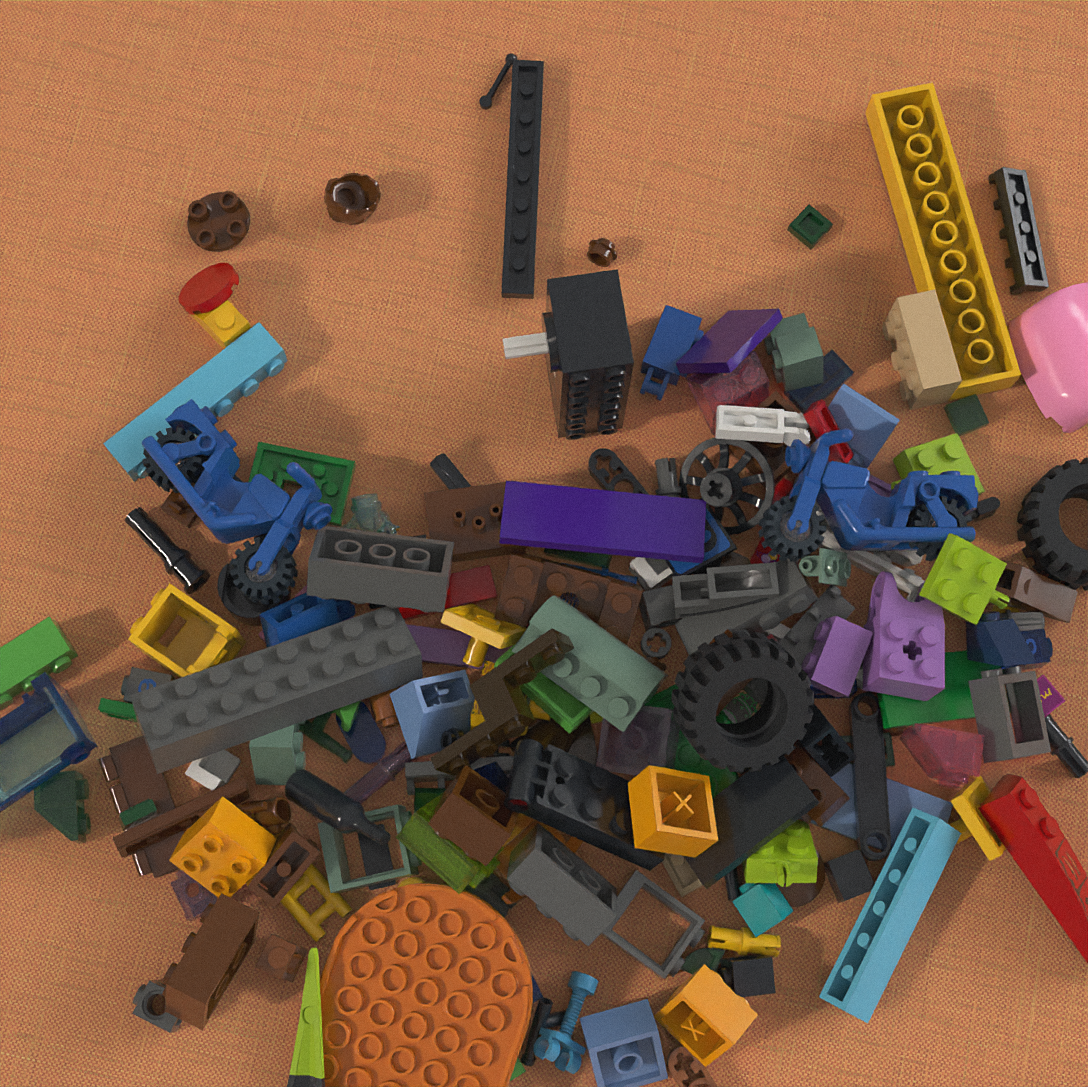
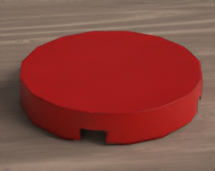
M218 263L203 269L193 276L182 288L178 296L180 305L190 315H195L197 310L201 314L214 310L231 297L233 293L232 286H238L239 274L229 263Z

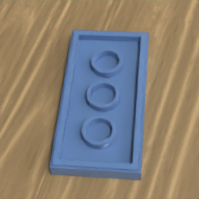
M847 764L831 778L850 799L821 828L857 841L852 765ZM887 778L891 850L912 808L938 817L948 823L953 807L951 802ZM814 820L810 822L811 824L819 826ZM875 837L867 838L868 846L879 850L882 849L878 839Z

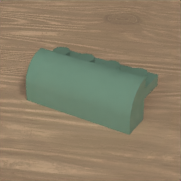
M555 595L551 596L529 621V627L512 649V652L516 654L551 628L569 636L574 649L566 653L563 660L557 664L547 666L540 672L622 732H626L642 707L650 702L668 676L665 672Z

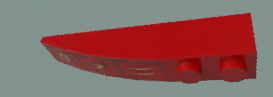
M1006 774L1002 776L979 805L978 810L1088 963L1087 875L1060 830L1058 822L1049 815L1039 801L1036 791L1027 784L1022 776Z

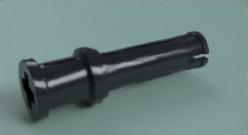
M142 507L135 508L127 515L125 522L165 563V571L170 575L174 574L184 585V591L187 594L198 591L208 581L210 573L205 569L202 570L191 559L192 555L188 550L180 549Z

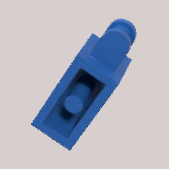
M665 305L642 362L641 373L646 374L640 390L641 394L650 393L657 396L656 400L661 401L668 383L677 386L680 376L687 377L688 373H679L676 362L704 335L705 331L700 330L702 318ZM654 377L662 380L663 383L660 384L652 381L651 378Z
M307 592L259 614L266 647L268 648L342 622L354 616L356 609L349 600H326L317 596H309Z

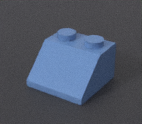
M844 383L828 406L840 429L848 428L853 432L852 440L847 442L854 453L849 464L867 469L900 420Z
M648 999L579 1018L597 1087H640L668 1079L659 1031Z

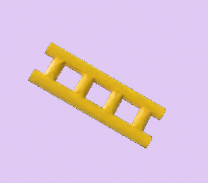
M312 863L280 901L316 943L326 935V932L320 925L332 913L336 911L341 918H344L353 910L339 893H330L328 880ZM313 885L326 901L310 915L297 899Z

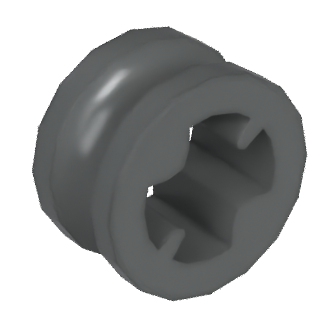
M661 628L647 630L641 640L643 654L646 657H656L658 660L668 654L671 648L670 635ZM654 636L661 637L660 642H665V647H660L658 652L651 651V645L647 646V641H652Z

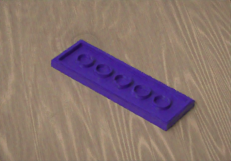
M506 480L499 543L702 563L704 559L706 502L699 499Z

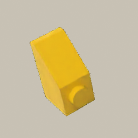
M228 300L210 312L201 314L197 310L195 315H191L223 349L251 328L246 318Z

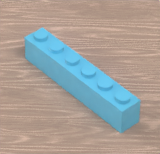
M258 322L103 444L134 482L138 478L149 476L145 471L147 468L143 465L142 459H146L143 454L144 447L142 446V441L148 436H153L157 441L159 438L156 436V433L159 431L163 435H167L166 428L171 426L165 419L177 407L192 399L200 409L207 406L215 417L226 415L232 410L237 400L243 396L248 397L258 389L260 382L268 376L273 377L284 368V363L288 360L283 348Z
M912 808L819 995L821 999L866 1023L869 1022L961 835L959 831L938 817Z

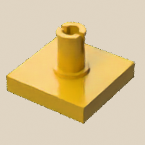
M474 604L445 609L441 619V623L471 636L462 661L474 667H482L489 645L498 649L515 645L527 628L494 619L495 613Z
M978 775L969 780L951 799L952 805L961 818L949 825L961 833L956 844L973 836L989 861L1001 856L1006 848L978 810L979 805L991 792L982 777Z

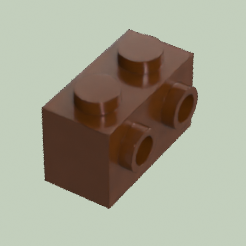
M796 744L794 746L795 749L789 755L786 753L784 756L820 802L801 818L807 824L814 820L821 827L850 798Z

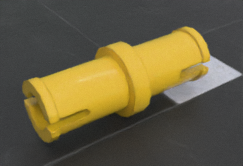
M714 925L709 927L708 931L711 935L708 934L707 936L708 948L733 950L742 956H746L747 953L777 958L779 955V950H776V948L781 946L780 935L762 933L755 937L753 932H750V928L741 927L740 930L716 927Z

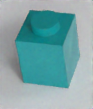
M745 883L739 887L742 894L732 901L755 937L775 926L794 911L775 883Z

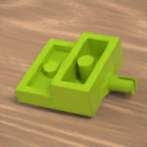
M958 433L905 449L893 459L901 479H905L908 473L913 471H928V475H940V473L946 471H959L960 475H974L978 496L985 492ZM901 480L892 482L891 490L894 489L895 485L898 484Z
M949 533L919 596L942 607L943 610L957 618L977 625L989 602L1000 609L1007 607V604L1002 601L1009 603L1007 595L995 590L1007 563L963 538Z
M797 820L743 861L742 867L745 882L778 883L782 887H784V883L786 887L792 883H816L818 857L809 824L805 821Z

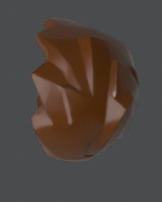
M349 173L341 178H333L328 181L325 188L324 202L327 205L329 216L334 221L358 225L365 222L366 218L376 210L381 192L377 181L367 174Z

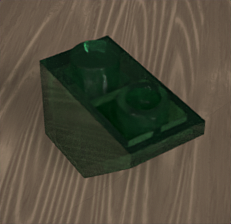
M77 771L33 775L34 810L70 841L79 844L86 843V834H90L91 831L90 816L88 813H85L84 800L89 798L87 779H83V774Z

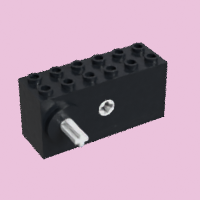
M618 269L547 279L546 312L541 314L543 333L503 338L505 359L545 354L558 438L566 437L568 440H575L585 437L587 433L598 432L599 435L616 433L618 429L623 427L634 366Z

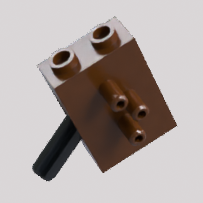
M442 453L436 456L430 462V467L449 490L424 493L430 539L454 542L452 562L510 555L513 550L525 553L526 546L499 543L506 482L471 486L446 454Z

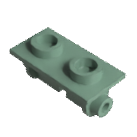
M819 548V555L806 556L800 560L799 570L805 576H819V583L847 587V579L851 575V563L847 559V553Z

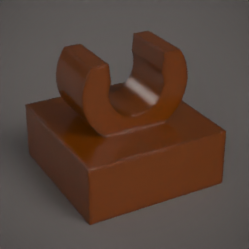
M173 491L160 507L165 513L188 528L192 526L198 517L180 493H174Z

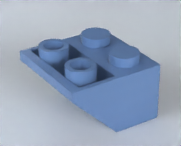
M466 670L413 680L390 693L411 759L440 752L442 750L440 745L441 736L451 728L461 729L464 735L471 730V712L475 697L470 688Z

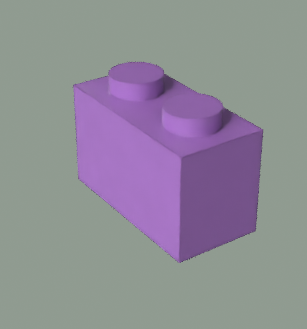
M838 616L825 618L824 621H821L814 632L813 638L816 640L813 651L806 655L802 663V669L807 673L811 681L810 686L835 697L849 696L873 632Z

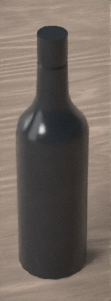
M305 769L296 771L288 779L285 786V796L287 799L337 831L344 834L360 832L382 846L390 841V833L367 819L362 804Z

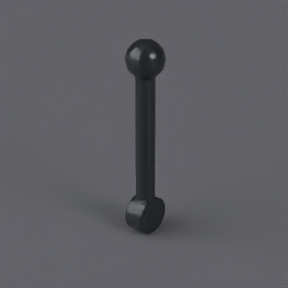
M509 53L506 55V63L489 92L480 98L479 103L482 109L486 110L492 106L491 99L509 68L513 65V60H517L515 54Z

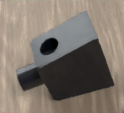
M813 703V705H809L813 710L812 720L810 723H805L804 728L807 732L803 739L799 741L820 767L832 777L857 756ZM826 736L828 738L826 744L818 746L817 743Z

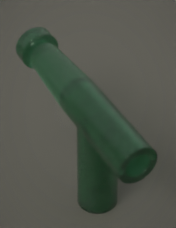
M333 711L316 716L312 723L306 720L305 724H299V731L342 758L344 763L347 764L350 761L354 752L347 750L323 731Z

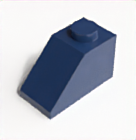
M989 611L982 613L977 625L965 621L967 660L998 666L1034 663V655L1014 619L1002 618L999 612Z

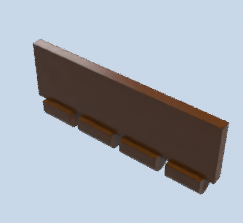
M143 736L109 748L111 754L98 759L106 782L116 779L121 781V784L109 788L117 815L147 799H152L157 808L155 815L125 830L123 829V832L175 808L163 772L157 774ZM183 830L131 854L139 877L153 873L154 878L180 869L170 862L169 859L184 834Z

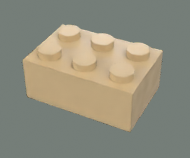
M930 290L897 297L885 322H883V334L886 341H890L892 345L891 361L894 370H899L902 380L900 382V393L902 399L908 401L910 410L948 402L962 382L936 291Z

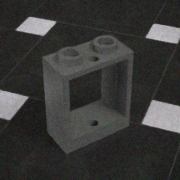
M1021 666L981 672L982 679L968 681L984 763L1051 752L1035 671L1022 672Z
M636 870L617 896V917L601 934L658 977L665 979L668 974L674 977L685 962L680 956L689 945L694 948L705 933V930L700 927L705 920ZM641 888L690 923L661 966L612 930Z

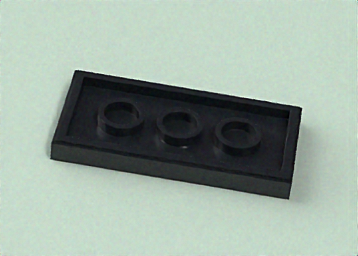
M783 754L778 757L780 761L770 766L766 763L762 765L761 770L746 772L712 798L718 841L696 858L683 856L706 889L820 803Z

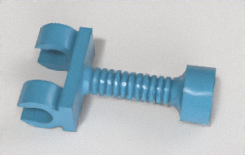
M572 971L568 982V987L572 989V998H570L567 1011L565 1012L566 1015H564L561 1028H559L560 1032L541 1027L539 1032L541 1037L534 1044L533 1051L535 1056L542 1060L546 1058L551 1062L555 1061L556 1068L563 1072L566 1070L571 1074H575L581 1066L580 1055H584L586 1048L571 1040V1035L574 1032V1025H576L578 1015H580V1008H582L584 998L588 995L593 996L599 982L597 979L581 972Z

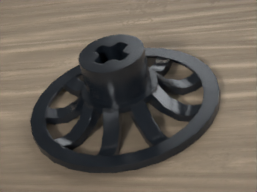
M708 439L697 445L689 453L680 472L679 486L682 487L681 498H689L687 484L700 486L702 497L699 500H704L715 507L714 514L720 523H722L724 507H728L737 519L738 526L724 527L728 535L740 534L755 527L764 517L763 513L773 503L775 480L772 468L763 453L746 440ZM719 445L720 460L718 467L715 468L703 451L712 446ZM729 445L738 446L746 450L741 459L731 469L728 468ZM754 456L764 473L740 478L738 474ZM695 459L706 470L707 476L705 478L688 476L690 467ZM766 481L764 500L742 491L744 486ZM737 501L748 502L760 510L752 519L747 521Z

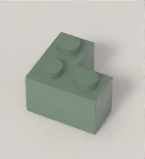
M805 313L783 318L763 339L767 355L772 356L774 363L772 370L776 383L782 382L785 393L823 383V352L814 326L809 327Z
M306 720L250 740L249 749L256 784L286 785L293 773L305 769L306 752L302 751L303 733L299 732V724H305Z

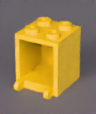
M170 583L165 590L162 588L155 594L151 601V609L145 617L141 616L134 622L130 629L131 636L128 638L141 652L179 678L233 660L246 643V640L235 627ZM178 615L187 622L166 648L158 641Z

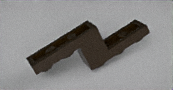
M551 628L472 683L470 688L485 721L431 757L435 770L452 776L458 775L465 764L471 767V764L481 757L493 754L498 749V746L509 738L521 735L526 730L525 727L533 723L535 718L520 685L531 682L536 678L537 673L547 666L557 664L563 660L565 654L574 649L569 636Z

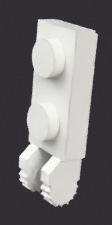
M717 406L715 438L784 442L788 446H791L793 440L799 439L804 444H809L810 432L806 430V428H809V424L801 412L784 411V409Z

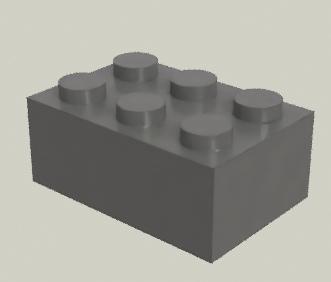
M539 823L512 850L507 874L510 887L521 896L527 895L536 903L537 909L549 919L553 917L562 924L565 933L573 940L578 941L580 939L589 947L617 917V888Z

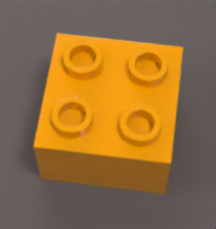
M649 765L628 782L635 848L696 858L718 841L709 776Z
M222 796L182 835L169 861L218 898L221 893L231 897L266 865L277 838Z
M704 964L674 991L654 1015V1018L706 1067L735 1045L758 1014L750 1008L749 1003L743 997L737 995L723 982L722 977L717 972L710 970Z

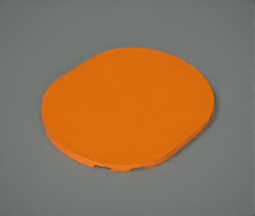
M416 883L393 888L372 898L353 914L335 938L320 977L325 1087H508L531 1018L533 986L531 971L524 948L506 919L477 895L455 886L440 883Z

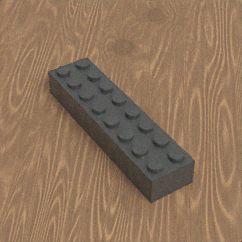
M385 606L130 695L148 751L157 774L402 686L413 680L423 678L422 656L399 609Z

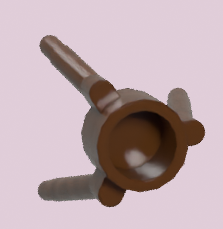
M282 796L261 801L243 802L240 806H236L244 813L253 812L255 822L264 826L272 835L281 833V825L288 823L291 816L290 806ZM208 810L199 811L198 816H203Z

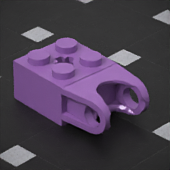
M882 571L877 576L871 592L867 623L864 625V629L873 632V635L863 658L862 690L928 701L945 689V624L942 607L919 596L924 583H921L914 602H911L901 596L891 572Z

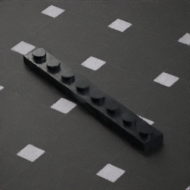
M513 60L502 298L534 299L544 61Z

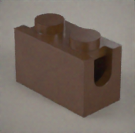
M288 823L277 837L266 865L246 882V886L275 908L321 852L315 842L311 839L307 840L297 831L296 827ZM261 882V883H262L264 886H266L268 889L266 890V889L263 888L259 883Z

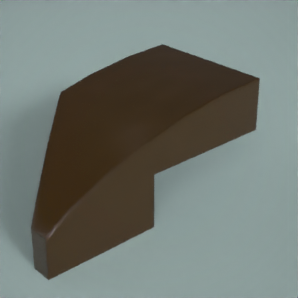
M542 720L527 730L525 735L519 736L511 742L510 749L515 752L516 744L521 739H533L540 742L543 747L550 744L568 753L577 730L575 729L569 734L556 721Z

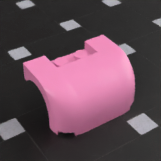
M1088 282L1072 285L1052 293L1007 324L1020 372L1039 409L1046 419L1052 417L1061 425L1064 433L1075 432L1088 423Z

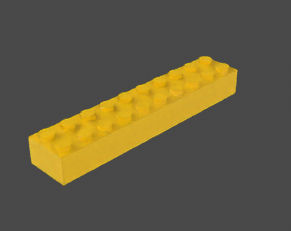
M932 82L872 94L865 114L917 293L930 290L936 291L962 382L949 401L1011 388L1021 376L934 84Z

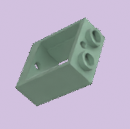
M396 804L365 812L367 819L373 823L392 818L395 819L404 867L352 880L343 834L325 822L317 823L330 893H343L419 875L418 866L422 864L421 854L418 846H413L411 832L415 830L412 813L406 811V806Z

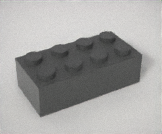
M324 526L317 532L308 560L307 595L317 596L326 600L341 599L357 604L372 603L386 605L390 608L404 607L420 609L423 612L429 613L435 611L444 613L451 577L454 542Z

